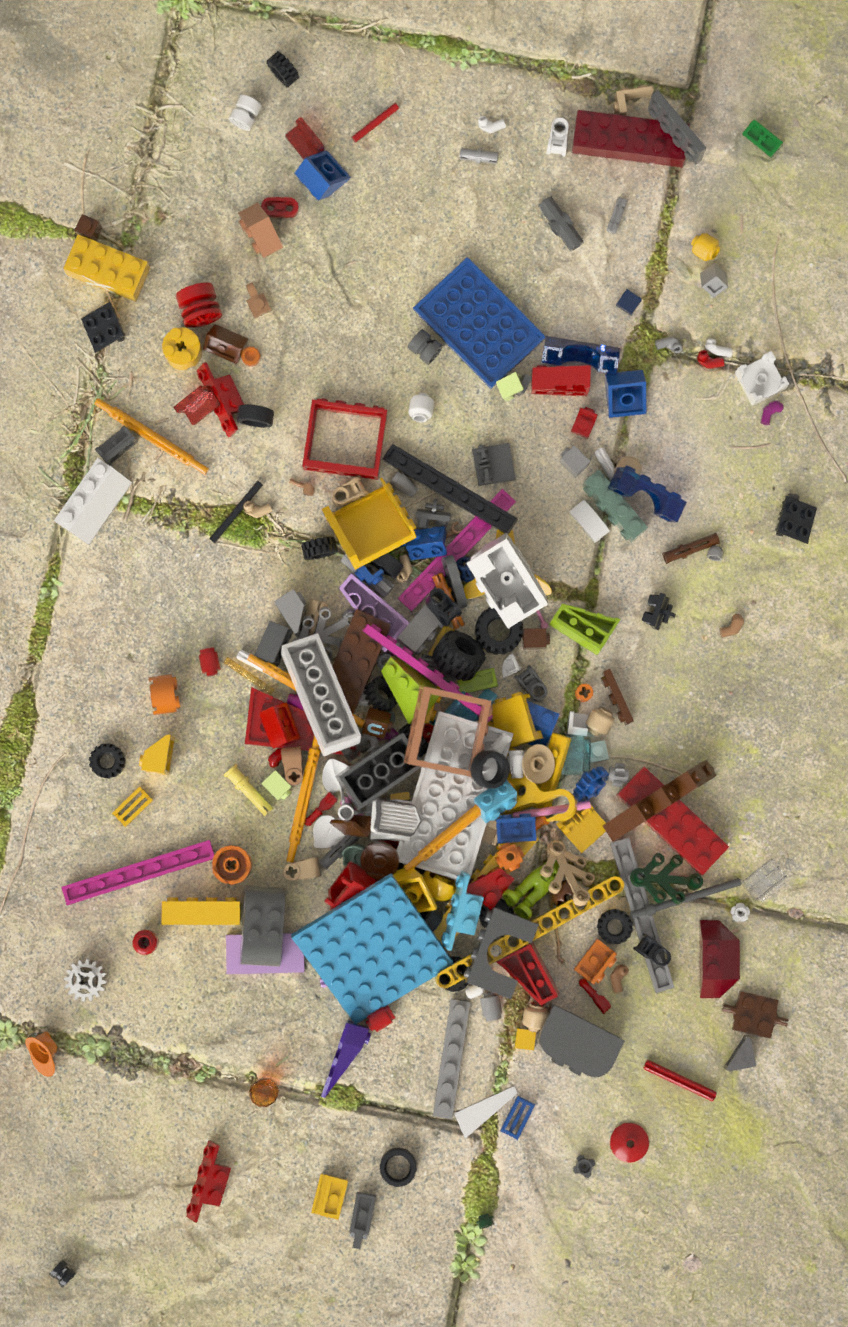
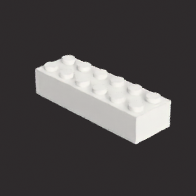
M317 633L282 645L281 655L322 755L326 756L360 744L361 734L319 634Z

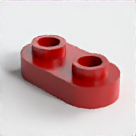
M267 197L261 203L262 209L271 218H292L299 211L298 202L291 197ZM273 206L274 210L269 211L268 207ZM291 206L293 210L287 211L286 208Z

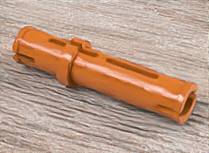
M443 572L433 575L431 578L436 588L444 590L451 600L455 602L451 594V587H448ZM461 615L451 620L454 629L465 625Z

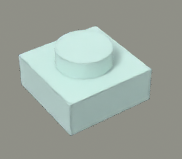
M605 740L586 744L589 763L609 759Z

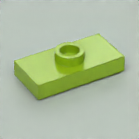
M494 668L478 671L471 680H457L460 692L464 691L465 693L498 687Z

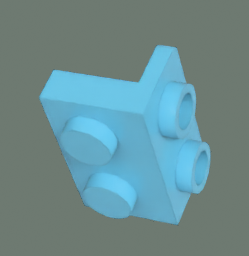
M507 780L502 786L487 789L474 798V802L481 810L483 821L485 823L490 820L494 821L502 812L510 810L516 805L517 792Z

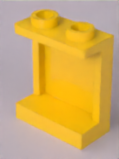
M517 692L511 694L512 698L506 700V697L495 700V704H492L493 710L491 714L493 715V723L495 728L513 733V740L509 748L543 738L541 731H535L526 700L530 698V694Z

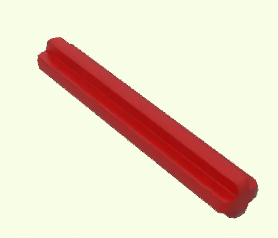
M647 1060L644 1064V1070L707 1100L714 1101L717 1095L714 1090L650 1060Z

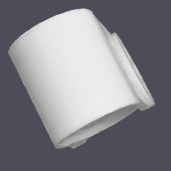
M556 118L552 122L547 154H562L565 157L568 122L564 118ZM562 126L564 131L558 132L555 130V127Z

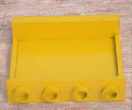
M380 478L383 487L333 513L329 506L322 508L327 522L354 569L416 538L414 530L417 528L413 520L407 519L409 515L405 507H400L402 504L397 494L393 496L394 490L391 484H386L383 478Z

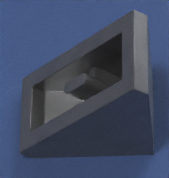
M744 1035L723 1067L729 1072L756 1066L751 1038Z

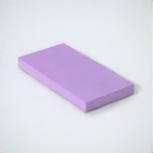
M293 933L283 934L280 967L239 964L241 935H226L227 974L305 972L304 954L291 938Z

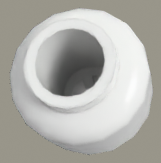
M426 393L414 395L410 400L409 415L416 422H426L433 415L434 400Z

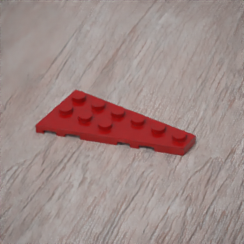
M251 687L245 735L246 745L271 747L259 713L272 706L286 702ZM287 703L300 739L285 743L277 748L301 746V751H309V748H312L314 733L306 713ZM361 739L360 744L332 754L360 757Z

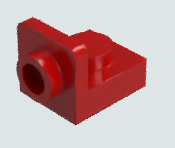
M580 408L571 432L588 439L598 414L591 408Z

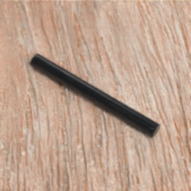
M257 480L209 538L213 543L217 542L244 509V503L251 501L261 489L262 483Z

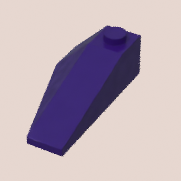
M347 1020L321 1097L325 1098L361 1051L363 1045H368L372 1034L368 1032V1027Z

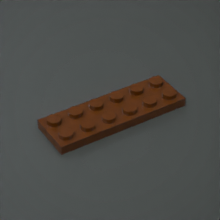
M356 609L332 665L353 714L356 712L383 648L381 644L362 630L366 624L371 626L373 623L382 630L380 633L387 637L393 625L359 609Z

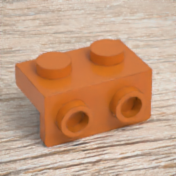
M596 939L574 970L593 985L596 982L600 983L605 976L603 973L607 967L611 968L616 962L617 958L615 956L617 953L599 939Z

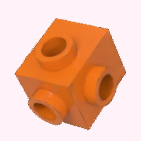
M508 842L498 847L500 851L496 852L497 857H495V860L500 868L503 867L504 870L509 869L511 872L521 867L519 863L523 862L522 857H524V853L520 846L516 847L515 844L510 845ZM508 853L514 855L513 860H507L506 856Z

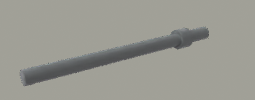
M737 878L685 894V900L681 904L741 886V880ZM672 899L662 903H650L644 905V908L631 911L630 914L632 919L644 915L651 916L656 914L657 911L676 906L677 904Z

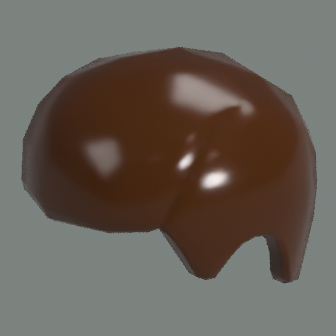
M567 880L561 882L562 887L557 894L551 893V900L555 906L567 901L566 896L568 894L574 895Z

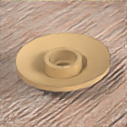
M537 744L529 747L522 759L524 775L533 783H544L550 779L555 768L552 752L544 745Z

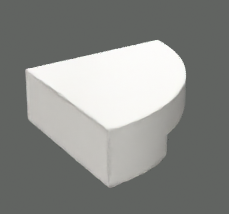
M513 653L507 656L502 665L503 678L521 671Z

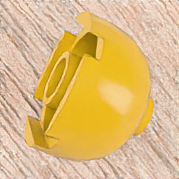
M425 870L422 877L434 902L450 900L456 892V882L450 877Z

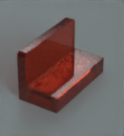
M302 117L295 121L296 127L285 134V138L303 160L306 157L325 151L324 144Z
M199 386L176 404L174 409L177 413H185L190 423L196 425L217 409L221 403L211 386Z

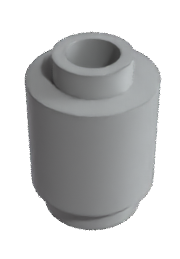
M493 992L483 993V997L480 998L483 1017L486 1018V1021L501 1019L502 1009L499 995H495Z

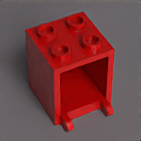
M350 861L328 889L329 897L324 901L332 910L380 879L370 877L364 869Z

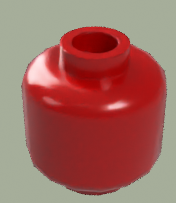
M141 930L134 935L132 945L137 953L149 955L157 950L159 939L155 932Z

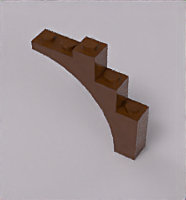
M707 760L701 762L602 825L612 842L716 777L713 766Z

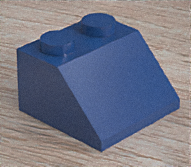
M327 150L306 157L294 173L318 201L331 196L351 178Z
M643 370L605 374V391L609 418L646 414V379Z
M527 701L535 731H541L543 736L542 739L527 744L530 746L537 744L547 746L560 714Z

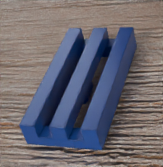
M518 1095L500 1131L518 1140L535 1104ZM519 1102H522L509 1131L506 1130ZM526 1105L530 1106L517 1133L514 1134L513 1131Z

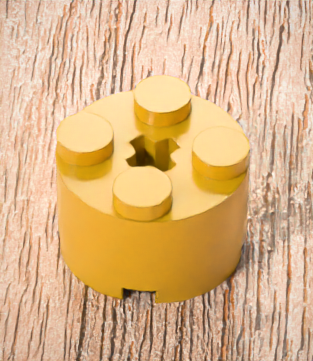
M175 327L163 339L162 350L172 367L179 370H187L196 366L201 360L202 346L199 338L192 330ZM185 346L186 349H182L180 352L179 348Z

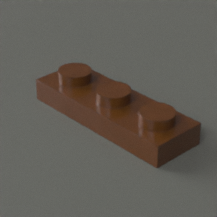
M611 669L603 671V677L600 679L605 688L608 687L611 693L608 696L612 705L616 704L619 712H616L619 721L621 723L624 722L625 726L634 722Z

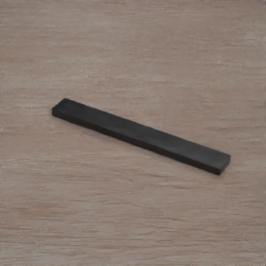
M394 444L391 445L382 458L387 464L504 534H509L518 521L517 517Z

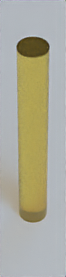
M229 657L225 659V665L270 696L275 690Z

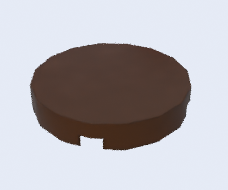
M376 841L364 848L360 857L361 867L370 877L383 879L389 874L393 875L396 873L399 866V855L392 845Z

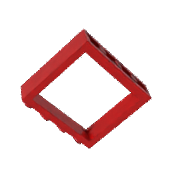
M325 398L312 399L302 463L303 470L351 477L361 476V478L378 480L388 415L387 410L377 405L371 408L365 407V404L362 403L349 405L341 400L328 402V399ZM318 410L381 419L374 468L310 460Z

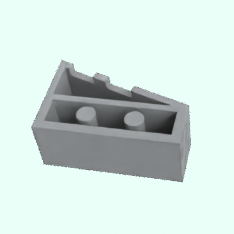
M425 604L397 637L396 645L401 649L403 647L413 652L412 657L414 658L425 649V643L427 641L431 642L436 636L437 632L435 631L437 628H442L444 625L439 622Z

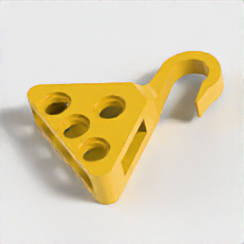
M509 748L508 751H517V750H515L514 748ZM509 771L507 780H510L514 785L513 788L517 792V803L512 809L505 810L500 815H511L514 812L541 805L560 796L568 798V810L563 814L552 816L546 819V821H566L576 813L577 800L569 791L557 789L543 792L538 783L529 781L524 774L523 778H512ZM525 787V794L519 796V789Z

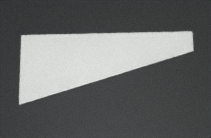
M515 1086L454 1113L464 1138H467L518 1094Z

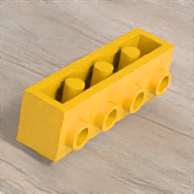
M167 897V901H162L161 925H241L242 901H237V897H225V901H217V897H206V901H198V897H186V901H179V897Z

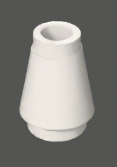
M524 750L508 751L509 756H507L511 777L523 778L522 759Z

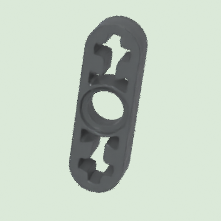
M452 555L443 557L442 565L448 586L452 590V597L460 609L467 607V600L456 561Z

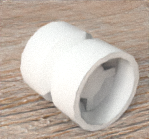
M240 95L235 104L237 109H233L229 121L238 128L250 131L255 122L253 117L258 116L262 106L255 99L246 95Z

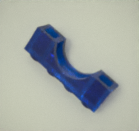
M545 336L541 363L560 366L565 362L576 361L591 365L597 372L616 375L620 348Z
M630 466L617 467L608 486L610 490L623 497H632L636 492L642 490L651 497L655 515L667 522L678 523L687 503L681 499L682 496L680 494L670 493L664 485L651 482L650 477L635 473L636 470Z

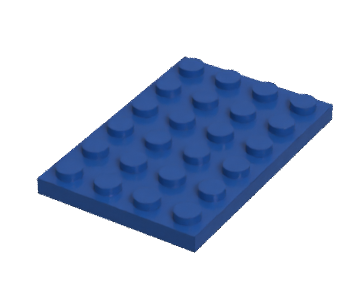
M468 257L413 307V310L490 389L494 388L497 385V381L503 379L546 338Z

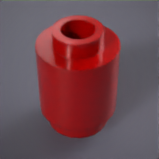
M211 647L200 650L199 661L202 674H206L207 677L218 675L217 671H220L221 667L215 648Z
M387 1005L369 1014L366 1023L371 1031L376 1030L378 1033L393 1023L392 1020L396 1017Z

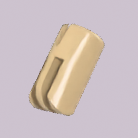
M309 600L306 616L312 615L314 620V626L309 629V634H313L315 631L317 620L320 616V608L327 607L328 603L320 601L318 605V600Z

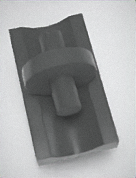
M434 498L433 504L425 503V508L432 510L417 508L418 527L428 528L429 519L437 520L436 527L445 526L446 528L448 522H450L451 513L436 511H444V505L437 504L438 499Z

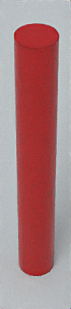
M396 103L392 104L351 137L355 143L395 113L399 106Z

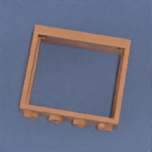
M420 686L404 763L472 777V761L485 748L483 739L489 729L487 720L493 710L491 701ZM430 694L482 705L468 770L417 760Z

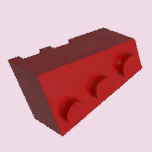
M537 365L532 368L531 394L588 396L591 365L556 367Z
M533 941L496 961L513 979L518 980L523 989L540 1005L559 996L560 992Z

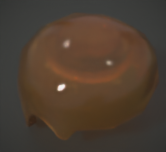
M267 1077L256 1079L249 1089L250 1100L258 1107L272 1105L276 1102L280 1093L276 1082Z

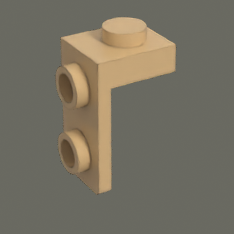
M641 85L635 89L621 88L619 91H616L615 102H613L614 113L626 116V100L652 96L653 86Z

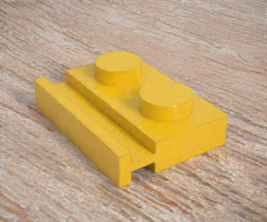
M321 1173L311 1213L339 1220L348 1180Z

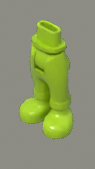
M557 860L553 865V873L550 877H543L540 873L543 865L539 866L527 875L514 891L507 889L503 893V899L509 907H513L519 902L521 897L534 887V890L513 909L519 917L525 920L530 919L532 916L530 907H533L537 901L549 892L548 886L554 880L560 867Z

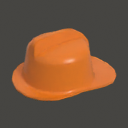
M43 1032L35 1038L28 1037L25 1044L35 1068L44 1076H52L55 1073L53 1058L57 1052L56 1043L52 1040L49 1032Z

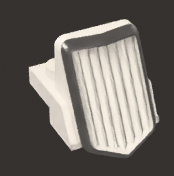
M398 799L373 800L370 839L374 841L410 840L421 824V818L413 802Z

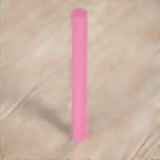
M590 800L577 802V810L591 808ZM569 804L514 812L513 817L519 818V814L531 813V817L563 813L568 810Z

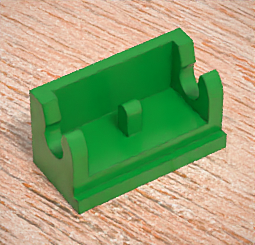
M755 119L742 133L745 138L770 158H773L774 154L783 146V142Z

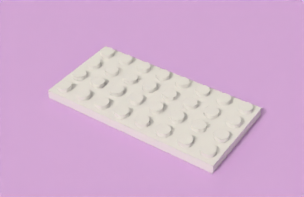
M439 711L424 761L468 770L478 723ZM489 726L488 733L483 739L485 744L484 751L491 747L490 744L493 745L504 730ZM504 731L508 736L513 737V733ZM511 741L501 752L505 757H507ZM496 760L489 767H483L484 779L487 781L492 780L497 772ZM422 767L412 799L413 805L416 806L421 818V824L410 840L399 842L397 848L399 862L409 863L418 855L421 849L476 805L474 798L489 788L477 785L472 777ZM479 816L428 860H423L416 867L456 879L462 870L470 874L471 877L487 823Z

